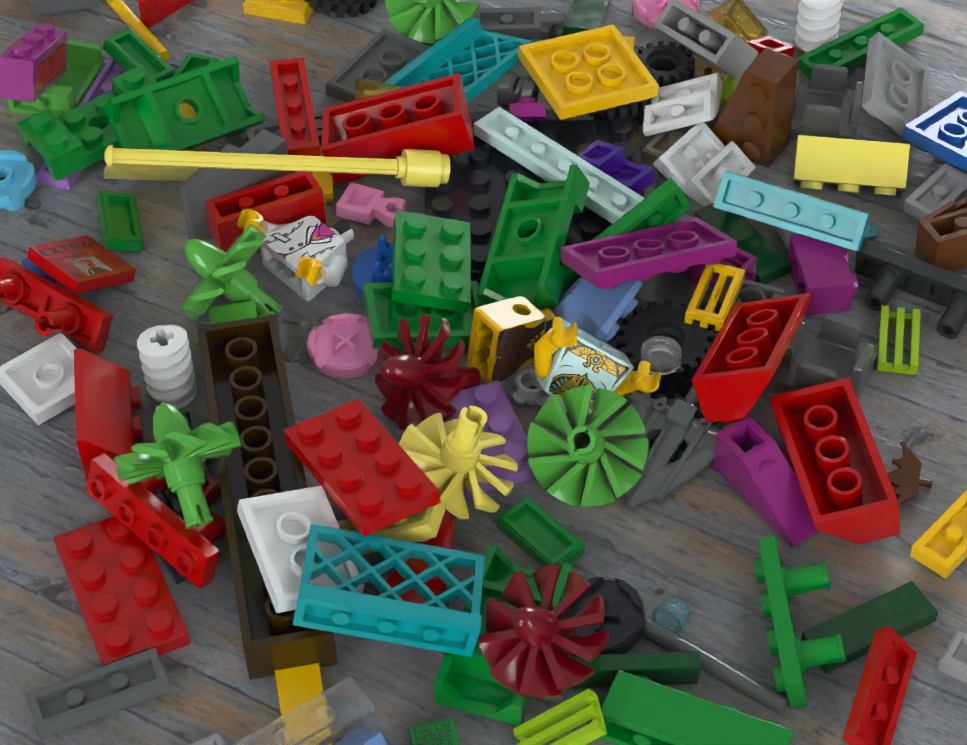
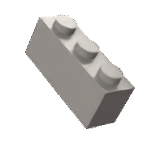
M670 0L653 25L679 46H685L687 51L690 50L692 54L738 82L744 71L751 65L759 53L732 31L679 0Z

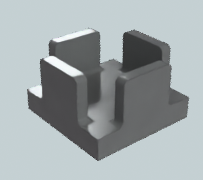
M814 64L809 85L799 84L800 74H797L790 140H796L798 135L855 140L864 83L857 82L855 91L847 90L848 69L839 66Z
M826 313L822 319L820 333L806 329V323L800 322L784 354L783 365L775 380L774 391L783 394L850 378L857 399H859L876 365L878 352L874 351L875 345L867 343L864 348L860 346L862 325L860 323Z

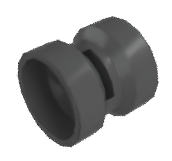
M507 71L501 76L497 92L498 105L509 107L510 103H516V100L520 98H535L538 100L540 89L530 75L522 78L518 77L515 72Z

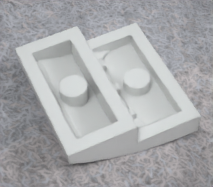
M714 73L660 87L658 97L651 98V104L646 105L644 109L643 133L645 137L713 120L718 112L722 95L723 82L719 74Z
M704 122L696 124L652 163L668 180L672 178L680 186L683 193L703 206L715 202L723 171L748 176L756 168L733 141L724 146Z

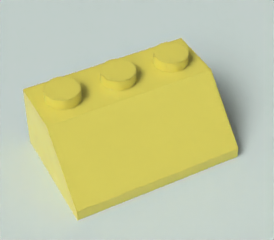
M798 135L795 147L793 181H800V188L822 190L823 184H835L839 192L859 193L860 187L874 188L875 195L896 196L897 190L906 189L910 144Z

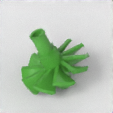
M385 0L390 16L388 19L393 27L402 36L428 46H433L459 26V23L450 12L462 24L468 18H473L480 7L479 4L461 0Z
M250 224L243 234L239 235L226 253L217 246L202 239L192 238L185 241L184 251L186 258L203 279L182 304L180 310L195 322L199 316L206 312L215 298L223 294L233 304L255 300L257 316L279 313L283 306L256 286L258 284L257 278L244 268L250 257L262 245L266 235Z
M591 385L575 387L561 394L575 426L573 430L557 394L552 396L543 405L535 418V421L567 439V441L562 440L534 422H531L528 431L527 447L529 457L569 453V455L528 458V462L537 481L550 495L576 507H579V504L581 507H598L615 502L600 466V461L603 464L617 499L630 491L641 478L642 474L606 453L607 450L642 471L646 464L649 450L648 438L616 441L605 440V438L613 436L646 434L643 421L632 405L628 406L602 430H597L604 421L627 402L624 397L613 391L597 388L590 423L585 425L594 387Z
M162 402L156 407L153 416L155 443L136 444L131 447L134 452L116 456L114 459L117 464V474L120 481L128 479V484H134L153 476L156 477V480L165 478L168 489L172 493H177L186 529H193L196 527V524H198V527H201L213 521L202 489L206 479L202 464L207 459L229 456L232 449L241 447L240 438L235 425L230 421L218 426L211 422L204 423L191 431L186 419L172 404Z

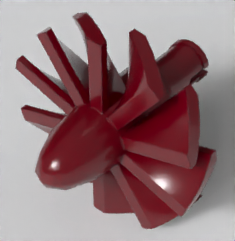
M421 314L418 317L420 329L416 345L412 340L407 318L399 320L397 340L404 345L406 354H401L387 340H384L381 345L384 362L380 368L381 373L375 374V383L386 399L381 410L385 416L398 423L401 430H406L410 424L416 427L426 418L436 413L442 414L443 421L449 419L457 411L450 402L460 391L481 384L479 369L476 367L458 366L465 348L463 340H459L445 358H441L444 343L450 336V323L444 318L441 320L439 333L432 344L428 331L431 316Z
M550 564L532 574L542 599L540 607L534 601L522 570L511 577L501 597L503 601L518 608V610L512 609L493 597L489 599L486 606V634L479 635V645L492 669L490 674L503 686L525 698L526 696L545 699L559 698L563 696V689L575 686L590 678L596 670L571 656L577 655L591 663L601 653L609 640V630L576 636L574 628L603 623L605 605L599 593L575 616L567 619L569 608L591 587L588 581L579 574L569 572L562 601L554 608L553 596L560 571L559 565Z

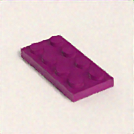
M698 217L561 247V262L601 289H611L618 286V283L629 280H649L653 275L663 272H684L689 266L714 265L720 263L721 259L737 256V241Z

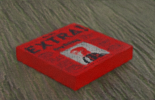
M88 235L29 247L27 257L33 264L74 294L134 281L136 272L135 268L110 250L104 249V246Z

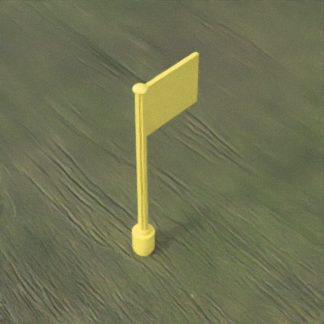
M109 145L104 153L107 165L104 169L103 179L184 182L199 168L395 175V178L401 180L402 186L438 187L440 184H447L449 181L450 159L449 155L441 154L439 150L404 149L401 156H396L395 159L126 149L113 148V145Z

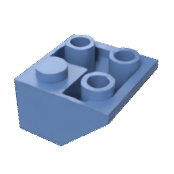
M581 276L569 287L552 312L555 317H561L572 325L573 322H576L578 328L607 343L620 328V325L616 323L618 318H625L637 305L638 300L634 296L643 283L637 280L620 282L618 286L611 289H601Z

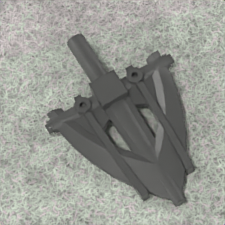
M692 385L685 399L682 401L677 398L672 407L668 405V399L663 396L661 399L655 400L650 398V393L640 390L628 394L627 399L630 400L632 406L641 417L646 434L624 435L623 440L649 439L652 432L660 431L648 453L643 471L622 459L623 464L642 474L636 485L626 493L628 501L625 507L634 511L638 505L652 500L656 504L661 505L669 492L689 481L715 459L716 434L731 425H723L720 428L713 425V422L706 423L704 418L699 419L698 407L700 404L694 385ZM684 441L688 447L682 457L669 464Z

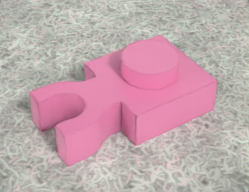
M351 182L335 205L336 216L370 225L376 219L385 226L393 228L396 211H406V200L395 197L385 198L383 190Z

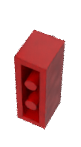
M295 172L205 201L210 234L216 246L225 253L238 236H241L244 232V228L237 226V221L243 209L255 210L262 215L264 221L276 225L293 223L307 216H315L323 224H326L323 190L312 172Z

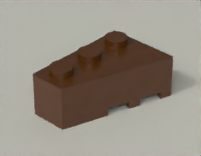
M766 47L744 71L712 130L724 146L733 141L749 160L765 167H769L782 153L790 141L799 60Z
M967 196L956 203L952 200L918 221L915 257L945 270L956 272L967 268Z

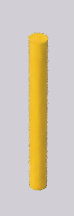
M105 0L125 24L165 62L169 60L170 53L122 0Z

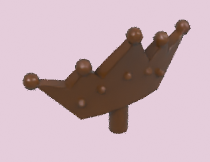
M905 441L900 443V446L903 447V458L892 459V464H896L899 469L887 473L892 486L896 487L893 490L895 495L899 497V504L916 498L919 486L931 488L933 483L932 480L920 478L922 463L906 446Z

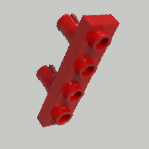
M0 255V302L2 301L35 319V329L40 335L47 336L61 332L65 337L92 352L104 351L113 319L112 314L4 255Z
M105 453L93 458L85 491L196 587L201 589L212 583L220 550L211 543L225 537L226 524L222 517L212 513L210 514L213 518L211 523L198 527V524H196L195 528L186 529L185 521L154 496L159 492L167 490L168 486L165 478L156 480V477L153 476L134 484H128V479L119 480L117 464Z

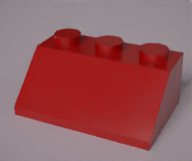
M74 349L76 442L87 481L93 458L105 453L115 462L114 458L116 456L134 452L131 447L137 444V440H144L141 415L136 416L135 410H142L140 387H132L128 370L84 349Z

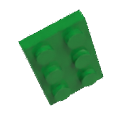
M397 210L393 223L391 301L467 313L471 303L470 223Z
M471 281V303L467 313L391 301L392 282L363 283L362 297L372 349H381L384 340H387L395 348H405L397 340L398 323L402 318H407L410 334L416 345L420 329L418 317L421 314L431 316L428 328L431 344L436 339L441 320L444 318L450 323V336L445 341L443 347H454L459 340H463L465 346H469L474 309L483 306L481 299L477 296L479 289L477 281Z

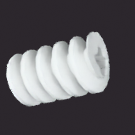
M800 0L798 5L799 13L796 19V36L794 38L795 46L799 50L808 53L838 38L839 21L843 5L842 0Z
M171 324L154 326L141 333L137 339V349L140 361L142 362V371L148 395L157 402L172 404L177 409L187 406L195 399L197 394V382L195 381L187 331L181 326Z

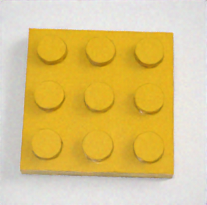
M614 24L519 46L518 58L560 120L658 97V83Z

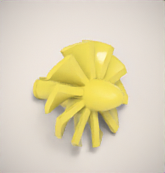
M469 406L468 409L464 407L460 411L459 419L443 423L442 414L436 413L426 418L416 427L410 424L399 442L402 449L439 489L440 499L446 510L459 519H469L464 496L466 488L472 493L476 509L492 513L496 512L500 505L481 489L478 482L494 486L504 496H508L511 493L514 482L495 477L486 467L496 466L513 471L518 469L517 462L506 454L492 457L481 454L482 449L504 444L506 439L498 434L482 432L487 422V415L477 406Z

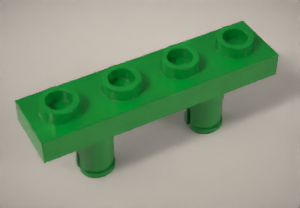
M775 536L758 539L761 556L753 558L758 584L766 582L767 592L759 593L764 619H773L774 628L766 629L771 656L779 654L781 665L773 666L777 692H787L791 709L809 706L803 673H807L806 669L831 663L846 662L840 633L834 636L800 641V638L795 636L789 600H793L792 596L821 589H831L826 562L822 561L818 564L786 569V565L782 566Z

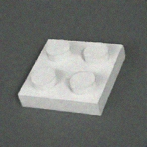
M61 332L0 366V385L37 425L42 424L75 404L74 349L77 348Z

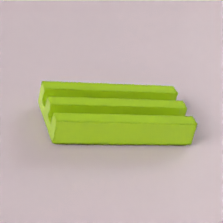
M881 305L877 371L917 375L921 309H913L912 314L905 313L904 307H897L896 312H889V306ZM888 322L896 323L894 363L886 362ZM904 324L911 325L909 365L902 364Z
M590 689L575 695L513 729L514 736L520 740V743L516 745H544L555 738L557 741L549 745H586L607 734L598 696ZM592 719V722H591V723L585 725L584 727H582V728H580V729H578V730H576V731H574V732L572 731V729H574V728H576V727H578V726H580V725H582V724H584V723H586V722H588V721H590V720Z

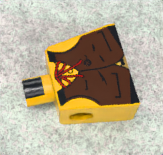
M521 296L475 308L466 366L479 369L481 380L485 383L498 380L499 383L503 382L534 363V345L552 328L555 315L548 308L537 309L525 297Z

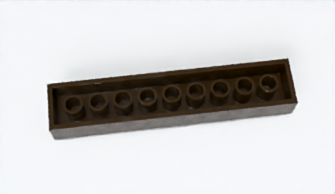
M276 314L198 326L197 331L210 421L216 426L229 421L233 422L241 442V447L232 449L230 455L225 458H216L249 680L274 676L275 670L315 663H319V667L336 665L338 661L334 632L293 625L295 610L276 613L237 512L240 499L307 488L303 463L286 444L284 429L294 426L296 423Z

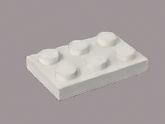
M322 485L240 499L238 502V515L276 613L296 609L311 524L340 529ZM317 541L316 547L327 559L342 552L336 544ZM351 560L335 567L346 580L359 574L357 567ZM326 573L310 580L312 585L329 588L337 586ZM364 584L355 588L358 593H363Z

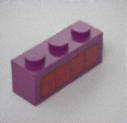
M37 24L0 55V98L34 102L67 71V31L56 30L55 26L51 24Z

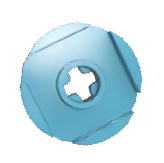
M0 150V177H5V179L0 181V209L5 208L9 211H15L24 206V199L29 197L34 191L37 184L36 173L33 164L27 162L26 156L13 150Z

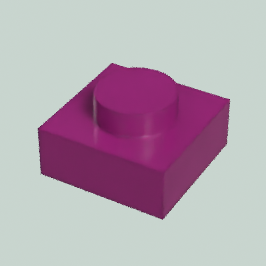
M520 98L516 100V103L509 104V113L523 122L537 121L542 123L546 117L545 103H538V100L535 98Z

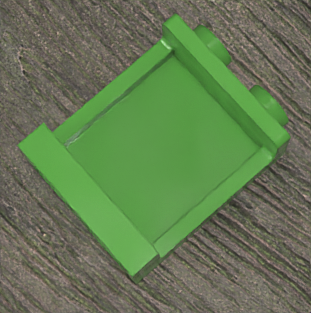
M67 39V71L34 102L6 99L9 111L32 116L49 108L57 117L70 109L78 107L105 65L101 46Z

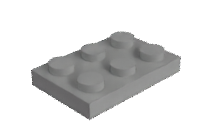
M877 32L868 42L862 107L870 116L880 119L891 127L897 135L902 137L905 125L927 112L930 69L880 32Z

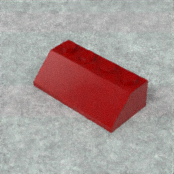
M460 73L324 108L322 113L321 141L323 156L395 159L396 156H401L404 149L439 150L441 154L459 155L467 150L474 149L473 127ZM331 173L335 184L346 181L353 182L362 177L373 175Z
M810 293L738 303L733 306L692 379L706 423L721 421L724 424H731L747 416L774 376L812 300Z
M850 378L770 396L769 402L815 530L858 545L900 535L899 502Z

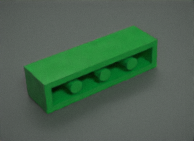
M618 670L601 707L607 734L599 739L616 745H792L794 731L783 727L776 721L762 720L741 713L730 705H718L698 698L687 690H675L655 683L646 676L640 674L632 675Z

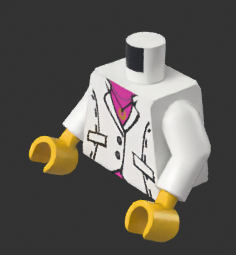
M242 210L237 226L244 228L243 231H245L251 224L266 235L260 246L263 266L304 300L310 301L326 286L336 287L340 284L348 265L346 244L354 239L353 230L347 222L341 220L329 228L315 216H307L293 223L276 225L264 221L262 215L255 210Z

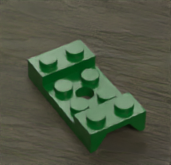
M237 55L110 98L103 107L121 148L187 151L223 137L229 139L245 133L246 127L262 124L266 120L262 112L251 107L240 83ZM186 103L191 105L196 113L195 118H184L179 112V104Z
M141 65L112 78L113 91L100 95L96 99L70 109L57 117L48 108L17 123L24 147L28 148L32 145L42 155L55 181L61 180L104 159L105 150L109 145H113V148H121L103 107L110 98L157 83Z
M577 164L570 165L567 179L563 181L539 184L519 173L511 174L477 296L485 305L518 296L525 297L535 307L558 305L566 276L565 271L559 265L561 247L565 245L572 215L583 212L590 182Z
M491 544L488 545L485 553L480 606L482 618L479 635L486 634V606L491 597L516 611L518 610V608L501 599L508 582L515 573L521 570L524 572L536 605L540 607L542 602L532 575L537 570L514 565L498 546ZM563 562L559 565L560 571L553 596L554 608L562 601L568 574L572 572V564ZM464 605L462 612L469 613V608ZM479 636L472 657L445 653L433 683L436 705L517 726L523 723L532 697L526 696L525 698L499 683L490 674L492 669L480 648Z

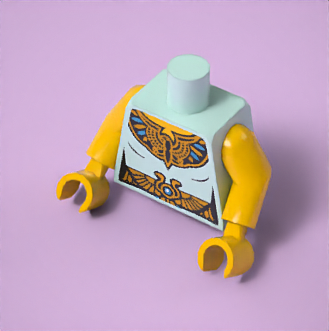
M555 317L552 328L534 345V371L537 374V380L542 389L550 394L545 403L557 394L565 414L568 412V409L561 394L575 387L594 386L587 415L592 414L597 388L610 390L624 397L638 390L652 393L659 387L661 372L650 375L651 364L649 362L641 361L637 371H632L634 367L625 353L577 327L576 322H573L572 325L561 317Z

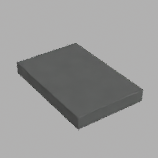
M383 29L325 84L326 94L345 102L381 94L379 86L429 49L430 46Z

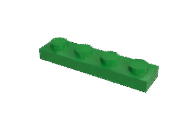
M900 7L798 57V70L810 79L814 64L846 67L849 72L866 63L869 39L877 32H880L897 46H901L923 35L924 23Z
M670 178L592 240L672 223L690 210L692 206L680 186ZM562 263L561 267L566 273L562 288L565 293L581 275Z

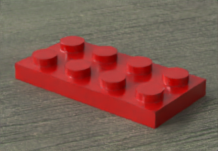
M359 399L342 404L335 409L284 429L286 444L318 483L322 485L323 489L363 537L441 503L439 489Z
M112 516L53 537L103 666L154 647L159 656L190 644L188 632L152 549L127 526L123 525L119 519Z

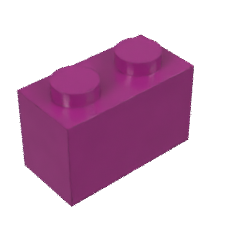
M802 234L790 235L788 260L792 263L791 275L797 294L810 293L812 299L805 312V316L850 311L852 295L858 292V281L856 273L849 271L847 248Z

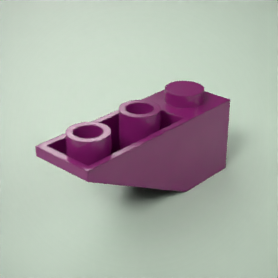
M750 416L716 434L713 466L791 547L820 532L815 530L796 475L776 442Z

